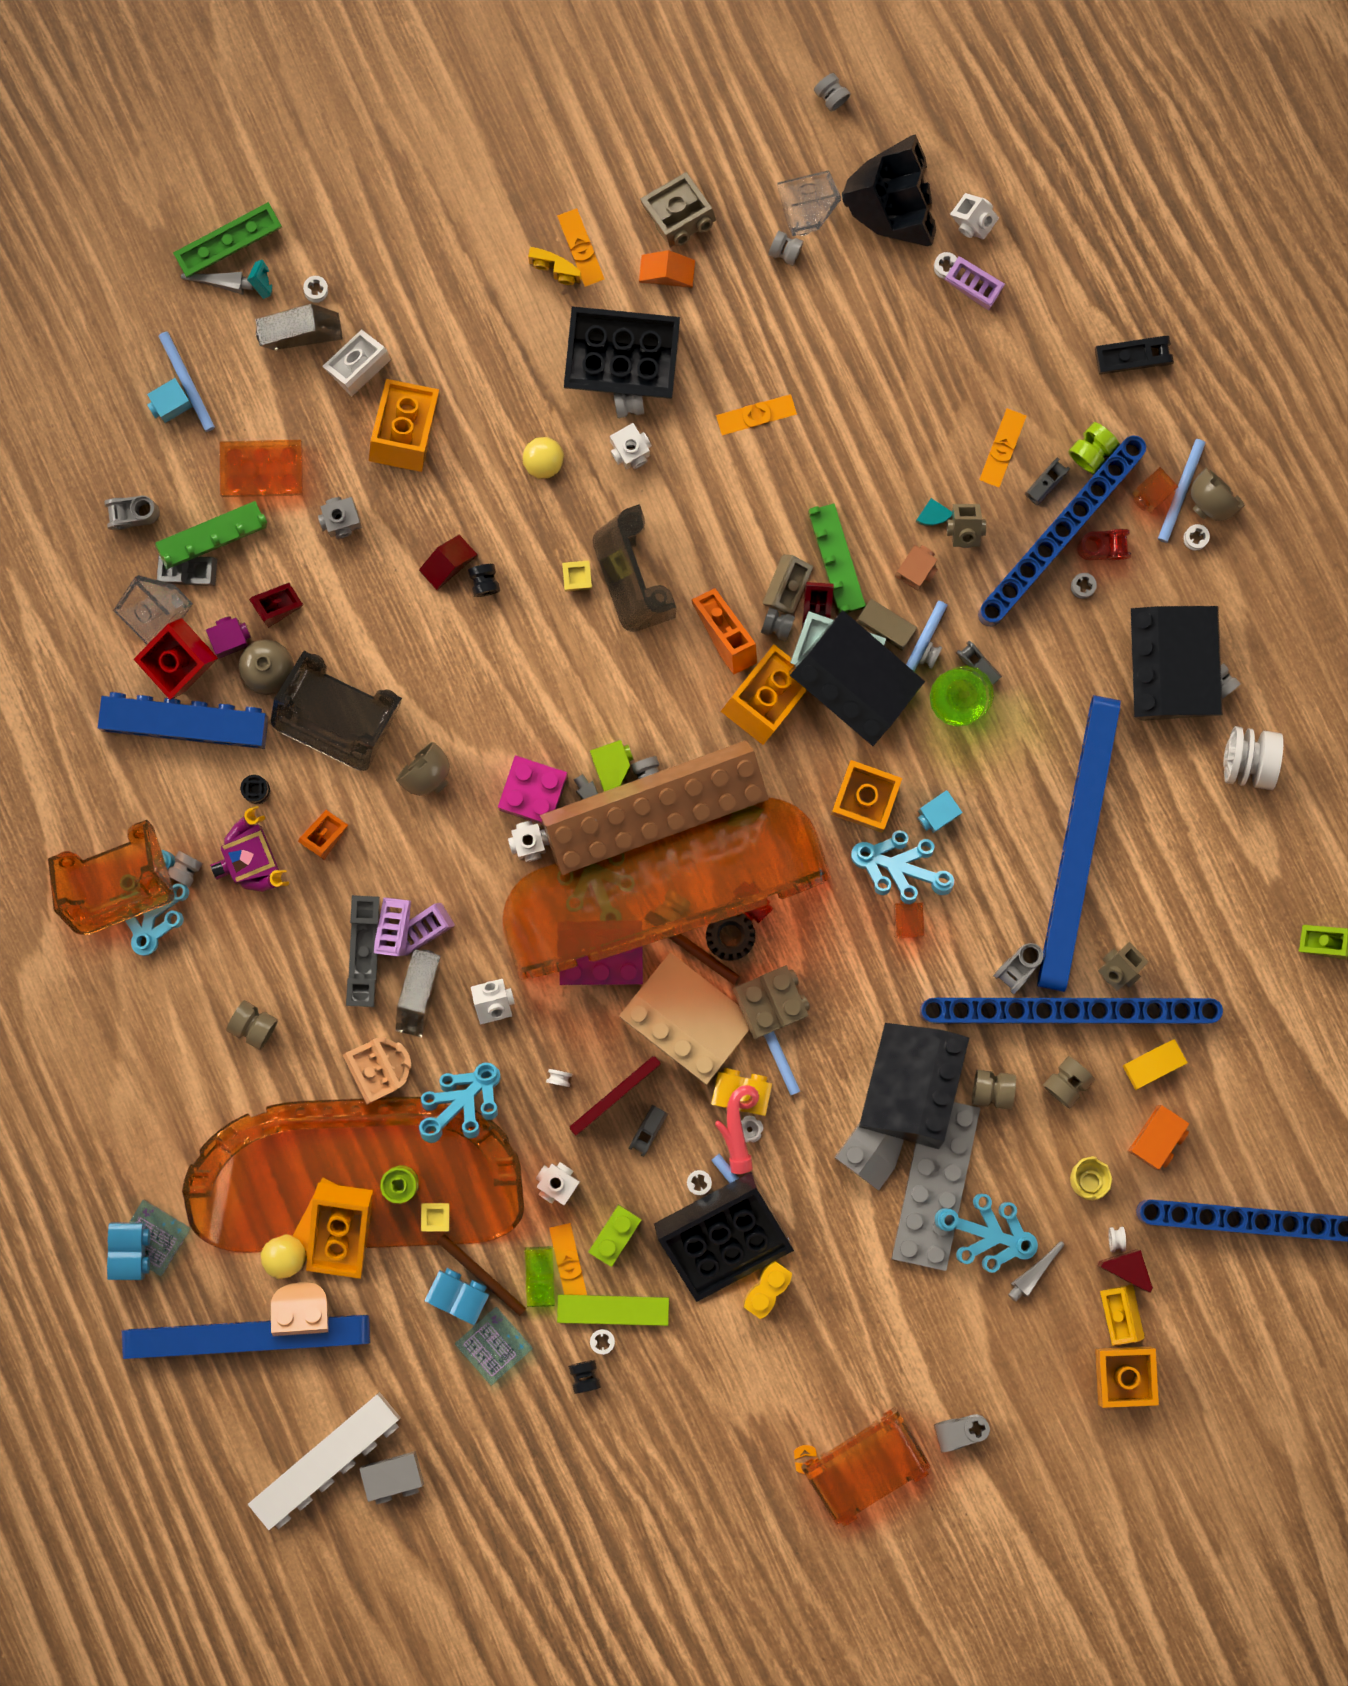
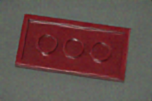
M652 1056L569 1126V1129L575 1136L579 1135L661 1065L660 1061L655 1056Z

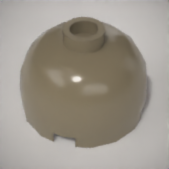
M1207 467L1197 476L1192 484L1191 498L1196 504L1193 510L1203 519L1208 516L1215 521H1224L1232 518L1245 506L1238 495L1234 497L1231 488L1213 471H1209Z
M264 639L255 641L245 648L240 657L239 671L247 687L256 693L270 695L280 692L291 681L294 673V663L292 656L283 645L277 641Z
M431 742L414 756L416 759L409 766L407 764L396 778V781L405 790L417 796L428 795L432 791L438 794L448 784V781L445 779L450 771L447 755L438 745Z

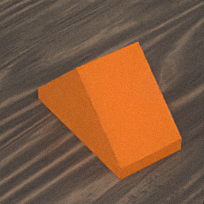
M670 250L644 254L641 257L639 283L693 288L695 260Z
M325 810L299 838L298 842L325 860L347 829L348 824Z

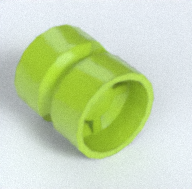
M1093 422L1083 433L1084 439L1077 440L1068 451L1070 457L1081 468L1091 474H1095L1105 463L1104 457H1110L1120 446L1118 439L1107 428Z
M398 1165L392 1167L381 1179L380 1189L382 1195L392 1203L401 1204L407 1202L416 1194L419 1188V1178L417 1173L408 1166Z

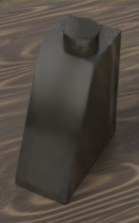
M314 304L304 305L256 319V338L259 346L272 350L343 339L339 313Z
M414 949L397 1005L396 1031L419 1037L423 1036L441 959L440 955H436L430 950L420 951Z

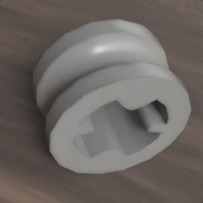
M1080 573L1073 579L1071 591L1079 599L1089 598L1096 590V580L1089 573ZM1083 579L1087 580V585L1091 587L1090 591L1086 589L1085 593L1081 592L1077 581L1081 583Z
M930 641L920 664L926 663L932 669L942 647H934L933 642Z

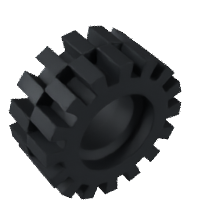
M728 910L717 914L709 922L706 931V941L711 952L720 959L728 961L739 960L752 949L755 943L756 932L752 921L745 914ZM734 925L739 928L741 940L737 945L726 946L722 943L720 931L723 927Z

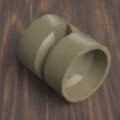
M244 1000L234 1012L226 1031L237 1038L245 1036L246 1043L261 1050L272 1035L278 1019L266 1012L259 1014L256 1006Z
M1068 1056L1058 1067L1059 1073L1052 1074L1043 1086L1059 1102L1070 1109L1080 1098L1079 1092L1086 1091L1095 1081V1078L1081 1064ZM1069 1078L1073 1079L1071 1084L1067 1081Z
M977 1069L973 1084L972 1105L988 1107L991 1103H994L996 1108L1012 1110L1016 1090V1075L999 1073L998 1076H994L993 1071Z

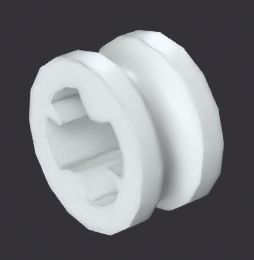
M950 252L939 254L935 260L934 272L939 278L945 279L949 271H943V266H940L939 263L943 264L944 260H949V265L953 266L957 260V257Z
M311 276L305 281L303 289L305 297L309 301L319 303L327 297L328 285L322 277ZM314 283H319L320 289L323 291L322 293L318 291V295H313L309 287L311 285L314 287Z
M1200 524L1190 526L1183 536L1186 547L1194 551L1204 548L1210 539L1208 529ZM1195 531L1200 532L1199 536L1203 535V540H1200L1198 544L1193 543L1194 539L1190 540V535H1193Z
M553 1069L548 1070L550 1078L546 1079V1083L570 1087L568 1079L572 1077V1073Z
M701 1170L692 1172L687 1179L688 1189L695 1195H704L710 1190L712 1185L709 1174ZM699 1174L705 1176L704 1181L707 1183L704 1190L701 1187V1191L695 1190V1184L691 1182L694 1176L698 1178Z
M1110 1227L1108 1232L1110 1251L1115 1252L1116 1249H1120L1121 1252H1125L1126 1234L1124 1227H1119L1118 1230Z
M604 1329L597 1330L590 1338L591 1348L598 1354L604 1355L609 1353L615 1344L612 1333ZM601 1334V1337H603V1334L609 1336L607 1342L610 1346L605 1350L604 1347H602V1350L596 1347L597 1341L595 1337Z

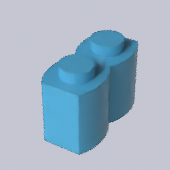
M109 1223L108 1280H142L145 1274H149L150 1258L145 1257V1246L150 1245V1229H146L145 1223Z
M448 1267L445 1272L439 1270L424 1301L475 1325L489 1297V1293L485 1292L487 1287L475 1280H472L470 1284L460 1279L462 1274Z

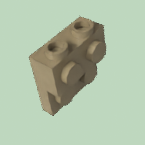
M687 172L640 198L643 207L655 222L657 230L669 247L675 244L677 246L684 245L692 234L697 231H708L712 227L713 222L716 221L713 208Z
M787 965L732 989L754 1039L809 1016L807 1010L810 1008L809 1002L803 994L799 995L795 986L798 985V977L794 970H788Z

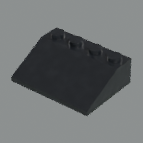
M572 306L564 388L672 399L680 317Z
M1154 606L1131 608L1134 717L1141 721L1223 715L1219 607Z
M843 610L789 671L792 678L872 746L891 727L925 683V680Z
M885 1023L859 1127L940 1149L945 1141L970 1037L939 1029Z
M752 1172L654 1223L658 1241L696 1302L794 1251Z

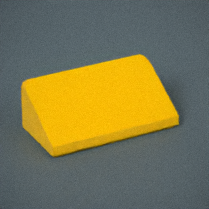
M1130 1284L1100 1291L1112 1346L1143 1340L1145 1337L1133 1285Z

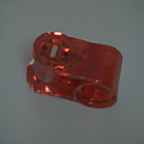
M1128 529L1088 532L1078 542L1077 552L1085 560L1131 558V553L1128 552L1127 536L1130 535ZM1086 540H1092L1097 544L1096 552H1091L1086 548Z

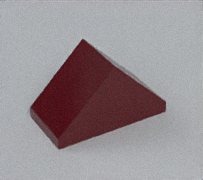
M459 534L438 546L419 571L436 590H439L478 555Z
M806 582L802 628L808 611L831 618L834 584Z
M290 583L257 594L249 599L268 628L303 606Z
M1135 1249L1101 1260L1097 1265L1146 1292L1151 1293L1153 1289L1141 1250Z

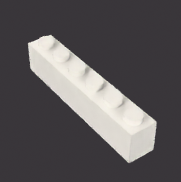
M379 1392L249 1502L248 1506L268 1530L274 1526L280 1529L291 1519L288 1514L297 1507L301 1511L313 1501L310 1497L312 1493L317 1489L322 1493L335 1482L331 1478L338 1471H341L342 1474L346 1473L356 1464L353 1459L362 1452L366 1456L377 1446L375 1440L383 1434L387 1438L399 1428L396 1422L401 1417Z

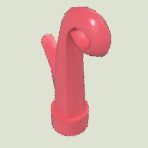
M748 1085L737 1088L729 1098L727 1128L720 1121L715 1123L728 1147L730 1169L733 1174H745L753 1169L739 1108L749 1109L754 1107L759 1100L758 1091ZM743 1096H751L748 1101H741Z

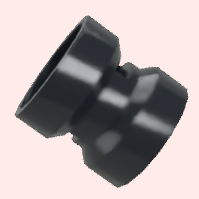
M482 564L468 569L469 578L474 583L472 588L474 597H484L500 592L499 583L495 581L494 577L496 573L495 564Z
M249 775L241 782V794L250 803L256 805L263 804L270 797V785L261 776Z
M595 1360L568 1366L570 1375L574 1377L572 1385L574 1394L601 1388L600 1380L595 1375V1370L597 1369Z

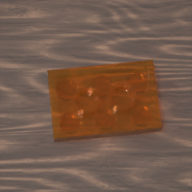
M302 440L219 442L221 497L303 495Z

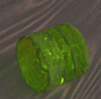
M969 665L958 666L941 674L933 683L930 692L931 707L936 716L944 723L953 726L969 725L983 717L991 708L994 699L993 684L987 674L979 668ZM962 689L970 693V696L966 699L959 697Z

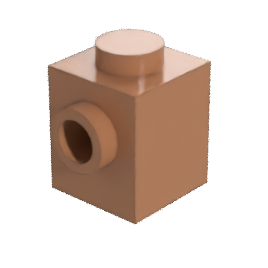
M914 545L898 569L895 577L918 591L925 580L930 583L938 570L934 567L938 560L933 557L935 553L923 545L920 548Z

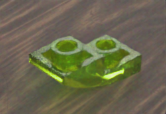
M553 1246L525 1247L527 1307L555 1306Z

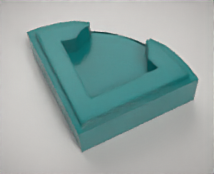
M262 259L255 262L247 280L260 296L265 299L271 296L272 284L269 285L267 276L269 269Z
M931 498L917 518L916 523L924 526L939 525L951 518L952 511Z

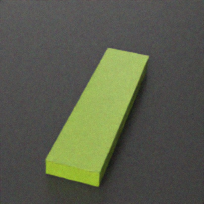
M558 1294L557 1323L668 1326L669 1297Z

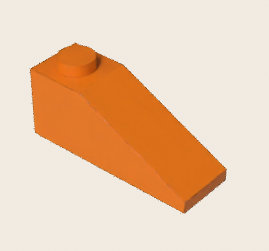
M716 588L693 598L692 604L720 657L733 675L757 664L756 643Z

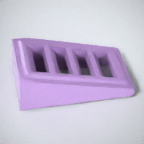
M958 256L944 279L987 310L991 309L1005 285ZM961 267H963L966 271L959 281L955 277ZM971 273L975 277L973 278L970 285L967 286L964 283L966 282L967 278ZM981 280L984 283L977 292L974 288L978 281ZM990 286L992 291L988 297H985L983 294L987 287Z
M383 898L374 953L391 956L406 955L411 907L410 900ZM390 907L402 908V912H390ZM389 918L400 919L399 924L389 923ZM388 929L397 930V935L387 934ZM387 941L396 942L395 947L386 946Z
M442 903L433 904L409 920L408 933L414 944L410 945L407 940L405 956L455 926ZM433 914H435L441 926L438 925L435 918L433 917ZM423 920H427L433 930L432 932H429ZM416 925L418 927L423 938H419L413 926ZM394 930L391 934L397 935L398 931Z

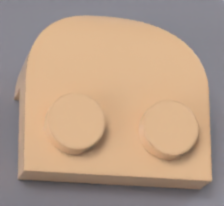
M379 1037L343 1054L366 1104L394 1092L407 1081L409 1069L411 1068V1059L405 1047L399 1042L395 1043L392 1040L386 1039V1037Z
M309 1282L292 1283L277 1290L271 1301L272 1336L329 1332V1303L324 1290L317 1284Z

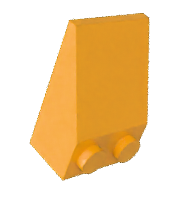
M386 379L370 441V462L422 472L439 389Z
M773 644L720 711L762 745L766 743L807 691L789 674V671L794 666V664L790 663L792 658L775 644Z
M318 1182L312 1201L306 1271L361 1279L373 1190Z

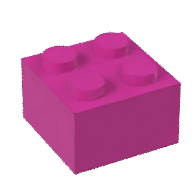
M515 755L498 805L499 811L543 825L540 815L558 808L568 773Z

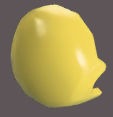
M538 437L525 447L523 465L528 474L538 479L550 478L561 469L564 452L557 441L549 437Z
M1091 1156L1081 1159L1072 1168L1070 1183L1078 1196L1094 1201L1103 1198L1109 1192L1113 1178L1108 1165L1098 1160L1097 1157Z
M287 1234L271 1239L261 1251L263 1268L270 1276L277 1279L288 1278L302 1269L306 1261L304 1246L298 1239Z

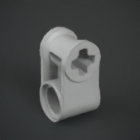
M147 496L112 498L104 501L105 506L108 507L109 523L107 528L109 530L149 525L157 521L160 514L159 507ZM145 504H150V512L145 516H140V508Z
M1034 943L1022 945L1011 958H1008L993 976L996 979L1000 978L1011 988L1010 992L1015 994L1029 979L1031 973L1041 964L1043 960L1042 949ZM1027 948H1032L1037 952V959L1032 964L1025 962L1023 959V952ZM1007 971L1016 979V981L1007 973Z
M978 1414L934 1424L941 1452H949L963 1448L966 1445L981 1442L988 1437L990 1432L987 1420ZM978 1421L979 1425H984V1428L980 1429L981 1434L976 1435L974 1431H969L973 1427L972 1422Z

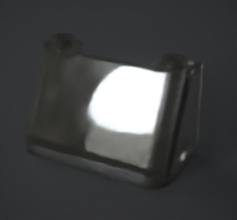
M640 504L620 512L598 529L593 536V547L620 624L630 632L640 631L676 618V605L670 590L661 585L646 589L632 550L633 547H636L637 534L645 529V518Z
M303 651L274 698L270 719L271 725L278 732L359 771L367 770L401 705L402 698L388 689L377 691L373 697L326 674L327 666L319 655Z

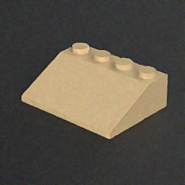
M671 952L619 1016L705 1085L708 1084L749 1031V1026L740 1006Z

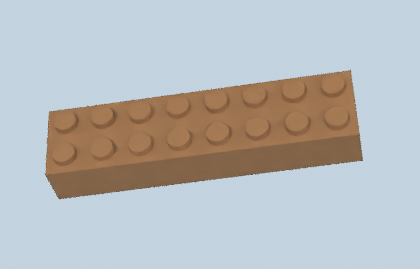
M745 740L544 813L540 817L555 862L561 874L564 875L769 800L755 752Z

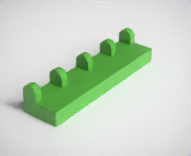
M267 202L173 252L186 278H189L281 229L282 226L271 205Z
M253 501L155 543V547L167 570L265 529L267 520L264 514H261L256 501Z
M835 503L823 507L816 506L810 508L808 515L830 584H834L833 597L838 614L842 610L850 613L865 608L866 605Z

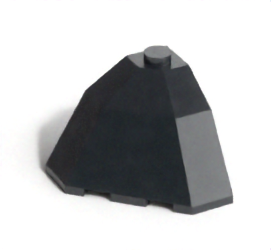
M916 134L909 136L866 161L847 179L844 191L842 192V200L844 205L849 207L852 216L877 235L923 246H931L936 233V225L928 209V205L932 204L930 184L928 182L924 183L923 178L924 169L927 168L926 157Z

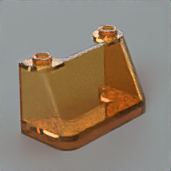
M148 820L135 823L128 829L127 837L130 842L82 860L79 855L70 851H64L48 858L54 912L76 934L88 935L165 906L173 901V885L155 829Z
M896 1407L885 1412L884 1416L880 1419V1423L878 1420L872 1422V1425L826 1453L820 1454V1460L819 1458L814 1460L811 1458L800 1465L836 1525L842 1523L843 1527L851 1524L858 1518L856 1516L857 1513L912 1479L914 1482H918L929 1475L927 1469L931 1465Z

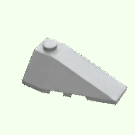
M858 1124L834 1158L879 1191L895 1169L904 1140L861 1128Z

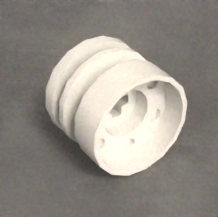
M1235 726L1232 729L1224 752L1225 783L1234 784L1238 775V784L1244 786L1251 774L1254 788L1273 790L1276 786L1282 763L1283 735L1263 730L1258 741L1255 742L1253 729L1248 728L1244 735L1243 728Z

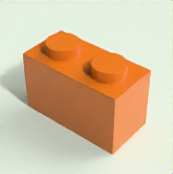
M1157 1105L1128 1149V1152L1155 1170H1160L1161 1167L1166 1168L1174 1157L1171 1151L1175 1145H1181L1188 1136L1189 1131L1186 1129L1190 1123L1163 1105Z

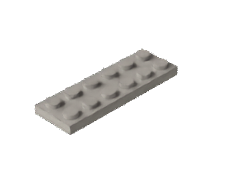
M954 1102L945 1141L940 1149L915 1143L891 1259L943 1271L947 1270L955 1229L952 1231L939 1229L935 1224V1215L943 1208L952 1209L957 1214L959 1213L980 1112L979 1107ZM947 1215L945 1217L946 1225H950L952 1223L953 1219L951 1215Z

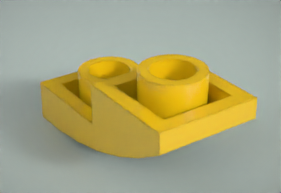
M530 247L528 255L529 264L533 265L535 269L547 271L549 268H554V279H557L559 283L564 285H574V282L581 283V271L572 263L549 251Z
M1173 1039L1124 1064L1123 1068L1134 1089L1137 1090L1186 1065L1188 1062L1176 1040Z

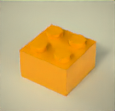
M850 760L830 815L882 833L886 827L903 778Z
M1149 1346L1095 1349L1099 1406L1109 1408L1159 1405L1155 1348Z

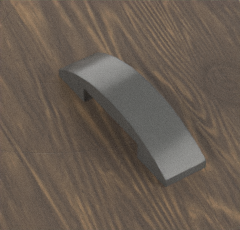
M352 895L346 1006L374 1007L378 954L374 953V944L380 918V897Z

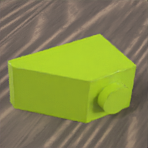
M618 740L590 750L603 791L605 792L623 785L630 770L629 761L633 760L629 745L623 746L622 741Z
M1303 925L1299 952L1348 960V928Z

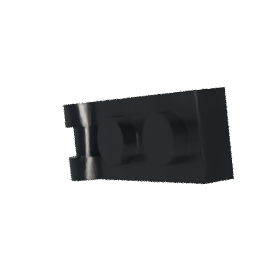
M1159 336L1096 346L1095 354L1099 375L1173 364V354L1169 353L1168 347L1171 345L1170 337ZM1151 348H1158L1159 355L1152 356Z

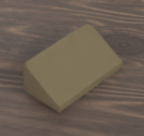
M782 555L763 604L785 614L794 615L813 566L793 555Z
M870 599L857 619V623L873 633L886 638V641L902 651L917 629L916 626L873 599Z

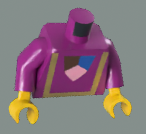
M255 806L245 811L244 816L234 824L224 838V845L220 847L224 859L210 865L214 877L218 880L231 874L235 884H240L244 889L259 892L275 887L288 886L289 881L282 882L281 875L286 873L287 870H279L262 826L259 824L255 825L265 820L264 815L258 818L255 816V810L259 808V806Z

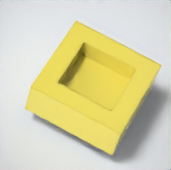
M589 560L562 563L565 592L592 589Z
M421 1203V1231H450V1203Z

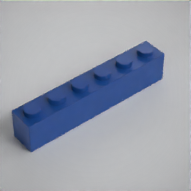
M110 692L109 696H101L97 728L102 732L265 749L269 717L266 713H262L261 708L246 707L245 711L235 710V706L228 704H219L218 708L208 707V703L191 701V705L180 704L181 700H169L168 698H164V702H155L151 696L137 695V699H128L126 694Z

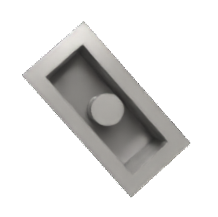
M416 1451L363 1465L359 1469L368 1502L375 1500L376 1504L391 1501V1495L401 1492L403 1497L419 1493L418 1488L424 1485Z

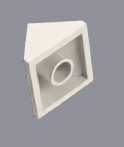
M361 329L322 367L352 397L391 359L387 349Z

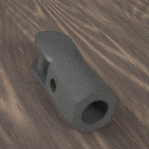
M1058 457L1025 492L1026 497L1036 505H1039L1070 470L1069 467L1065 468L1058 462L1060 460ZM1050 470L1059 476L1055 481L1047 475Z
M968 641L966 643L967 646L962 651L958 650L956 654L989 689L1002 675L983 656L978 648L971 641ZM974 654L980 659L975 664L969 660Z
M651 1105L628 1149L632 1150L634 1148L641 1152V1156L644 1157L668 1113ZM642 1131L651 1135L648 1143L638 1138Z

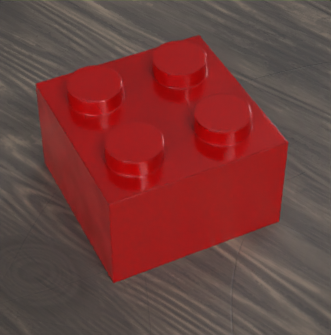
M183 618L168 623L133 660L171 700L184 694L218 657Z

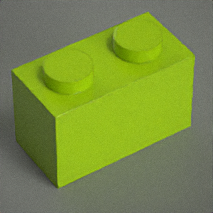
M618 1204L588 1253L612 1267L642 1219Z

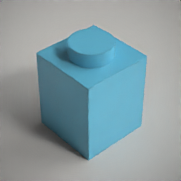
M176 378L147 394L151 400L147 406L155 419L160 416L164 423L193 407Z
M946 790L918 810L920 816L917 818L926 831L930 829L932 833H935L963 812Z

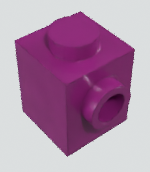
M231 616L224 617L215 622L216 626L206 629L215 655L219 659L249 646L247 639L251 638L246 623L240 624L237 618L232 619Z

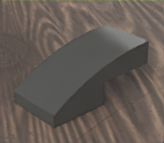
M159 555L157 582L215 586L217 558L196 557L166 570Z

